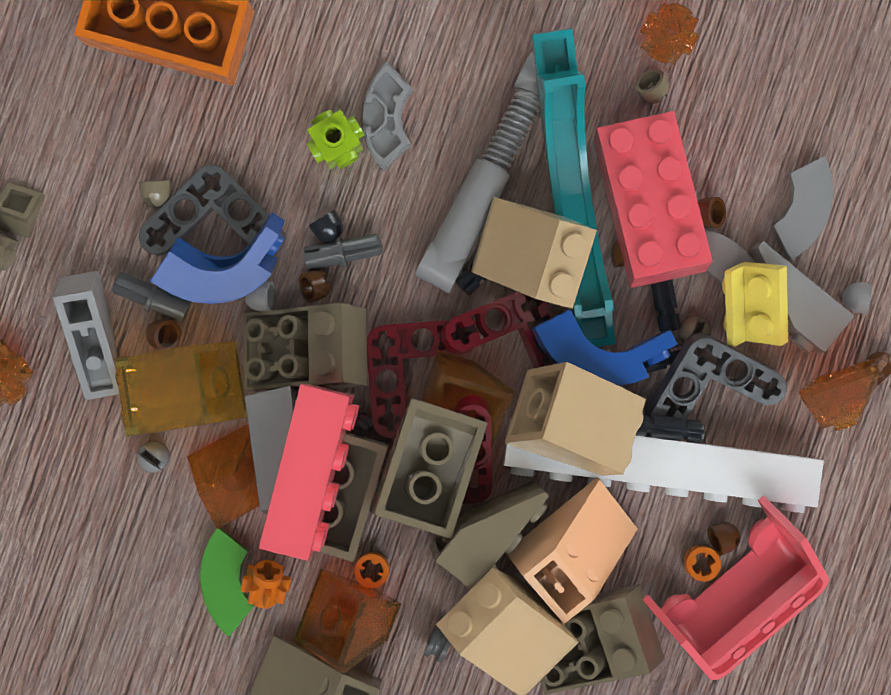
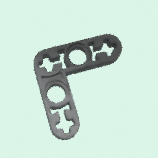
M206 165L199 169L142 226L139 233V241L147 252L158 256L166 255L178 237L183 240L215 210L250 244L257 232L251 228L249 234H246L244 229L254 224L259 214L264 217V219L257 222L262 227L269 214L224 169L217 165ZM210 174L215 178L220 174L221 178L218 183L221 189L218 192L210 189L202 196L209 201L205 206H203L200 199L189 193L194 187L197 192L201 193L208 185L204 180L205 177ZM182 200H191L195 204L196 213L189 221H180L176 217L175 208ZM236 200H245L250 205V215L244 221H235L230 216V206ZM166 215L172 223L181 227L178 233L170 228L164 234L163 238L166 241L164 246L158 244L150 245L153 240L150 232L153 229L161 232L169 225L162 221ZM282 229L280 234L285 237V232ZM286 237L275 254L280 252L284 247Z
M697 333L690 336L683 344L648 404L645 414L650 418L651 414L664 416L667 413L669 417L682 418V421H686L710 378L764 405H775L780 402L786 395L787 382L774 368L732 346H728L726 343L708 334ZM697 347L701 349L706 347L714 356L718 357L716 364L704 356L698 359L694 353ZM733 360L743 361L745 366L743 373L737 378H727L725 374L727 365ZM754 374L765 382L771 381L775 385L772 391L768 389L763 391L757 383L752 381ZM686 376L692 379V387L688 393L684 395L673 393V384L678 378ZM666 397H669L674 403L680 405V407L676 408L673 404L670 406L665 400Z

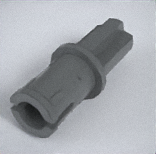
M372 234L343 240L342 236H339L337 241L306 246L303 250L307 269L311 271L340 264L343 267H347L349 261L380 255L383 247L380 236Z
M124 272L119 273L112 288L113 293L145 306V311L155 310L178 320L180 323H183L192 301L181 299L166 292L157 285H152Z

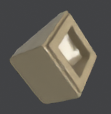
M7 181L0 193V229L29 238L44 200V194Z

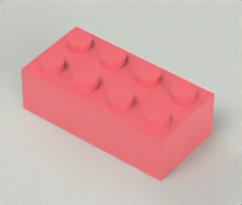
M670 111L598 127L594 145L617 239L624 259L629 287L635 288L706 272L713 260L675 112Z
M300 384L259 549L308 561L315 551L320 552L321 548L324 547L329 529V523L323 522L325 511L330 512L331 508H334L339 490V484L333 483L335 471H341L344 468L349 450V445L344 444L343 439L346 430L351 431V429H354L359 411V405L353 404L355 395L311 384Z

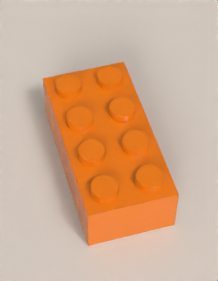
M83 0L74 35L90 47L234 86L255 12L249 0Z

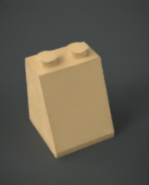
M493 196L471 272L532 298L573 309L597 230L561 215Z
M568 362L527 370L504 443L602 476L623 475L632 459L631 449L636 432L643 422L642 411L646 399Z
M492 568L436 624L462 657L517 695H526L579 643L531 585L495 568Z

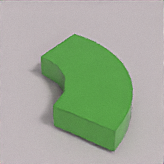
M219 526L206 546L201 563L200 581L203 599L209 614L217 626L229 637L254 607L253 604L248 603V595L240 591L242 566L250 550Z

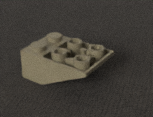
M333 303L243 313L244 390H274L287 386L299 389L300 384H311L323 388L368 386L366 308L345 303Z
M532 480L459 513L452 538L438 535L429 547L435 561L472 589L492 568L497 569L495 563L504 552L510 554L517 547L522 539L520 532L529 521L534 523L541 517L548 504L545 501L549 495Z
M640 584L598 594L591 603L564 624L579 643L540 680L544 694L650 674L663 661L662 648L648 606L642 600L645 597Z
M274 635L249 695H378L382 679Z

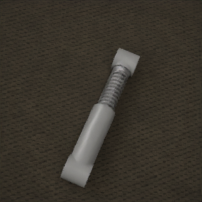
M532 52L515 82L514 87L517 90L514 94L515 99L511 100L512 105L508 106L509 111L505 112L506 117L502 118L503 123L498 124L499 129L495 130L497 136L492 137L494 142H490V148L485 149L487 154L482 155L483 159H475L434 241L428 247L415 273L416 277L447 293H450L473 245L486 223L493 196L500 197L510 178L506 167H511L509 162L514 161L512 156L517 155L516 148H521L518 145L519 142H524L522 137L527 136L525 131L530 130L528 125L534 124L532 118H537L535 112H540L541 105L534 53Z

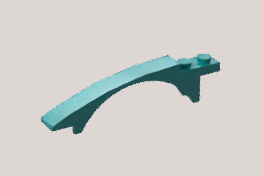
M565 28L531 34L554 213L597 230L586 150L585 75L577 69L573 29ZM596 232L573 309H570L587 340L594 346L599 347L616 344L612 316V311H614L613 300L606 277L598 233Z

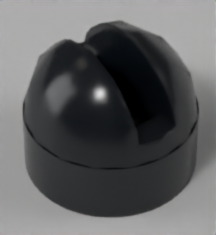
M335 209L309 225L313 234L325 243L333 242L343 232L342 221Z

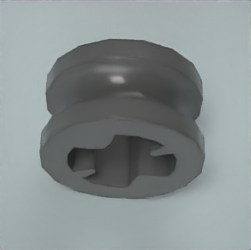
M435 625L423 655L427 657L435 655L437 661L442 663L451 643L437 625Z

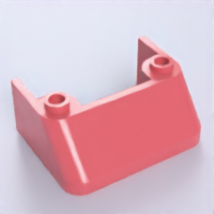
M762 496L758 502L766 513L767 518L757 521L749 532L748 544L752 550L693 600L688 594L672 595L664 601L661 609L649 595L642 599L710 680H718L729 674L825 590L829 582V577L807 538L765 496Z

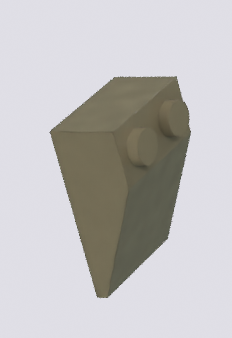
M410 398L382 470L369 511L376 516L451 539L488 423Z

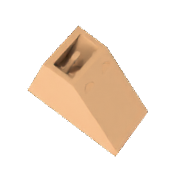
M596 477L523 537L517 547L507 555L527 582L565 624L596 598L638 528L600 479Z

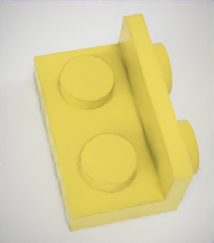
M744 261L727 269L722 283L726 305L723 325L727 335V345L736 347L745 341L777 346L787 343V266Z

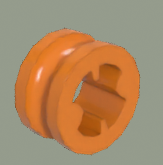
M695 545L686 551L683 565L685 571L697 581L706 582L718 575L721 561L719 555L713 549L706 545ZM700 553L705 558H707L708 554L711 557V561L707 563L708 570L704 573L698 568L694 571L692 567L697 563L695 556Z
M370 551L364 553L355 564L354 574L356 580L365 588L373 589L380 587L388 578L389 562L379 552ZM367 560H371L373 564L380 563L383 570H379L378 574L381 577L375 580L371 575L364 577L361 569L364 570L366 565L363 563Z

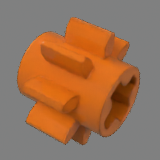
M272 560L260 561L255 566L248 565L246 576L242 577L240 591L249 592V604L268 609L276 603H284L286 592H289L291 577L283 576V565Z

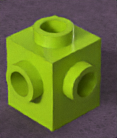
M341 109L334 114L332 110H327L311 121L313 126L308 128L307 131L312 140L307 142L306 145L317 163L325 160L330 170L337 166L339 169H342L359 158L358 153L363 151L359 139L365 135L353 115L346 119ZM338 130L341 133V138L338 142L330 143L327 141V136Z

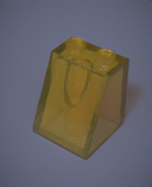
M236 341L188 345L114 359L116 368L115 379L119 388L122 408L121 418L125 427L126 437L247 418Z

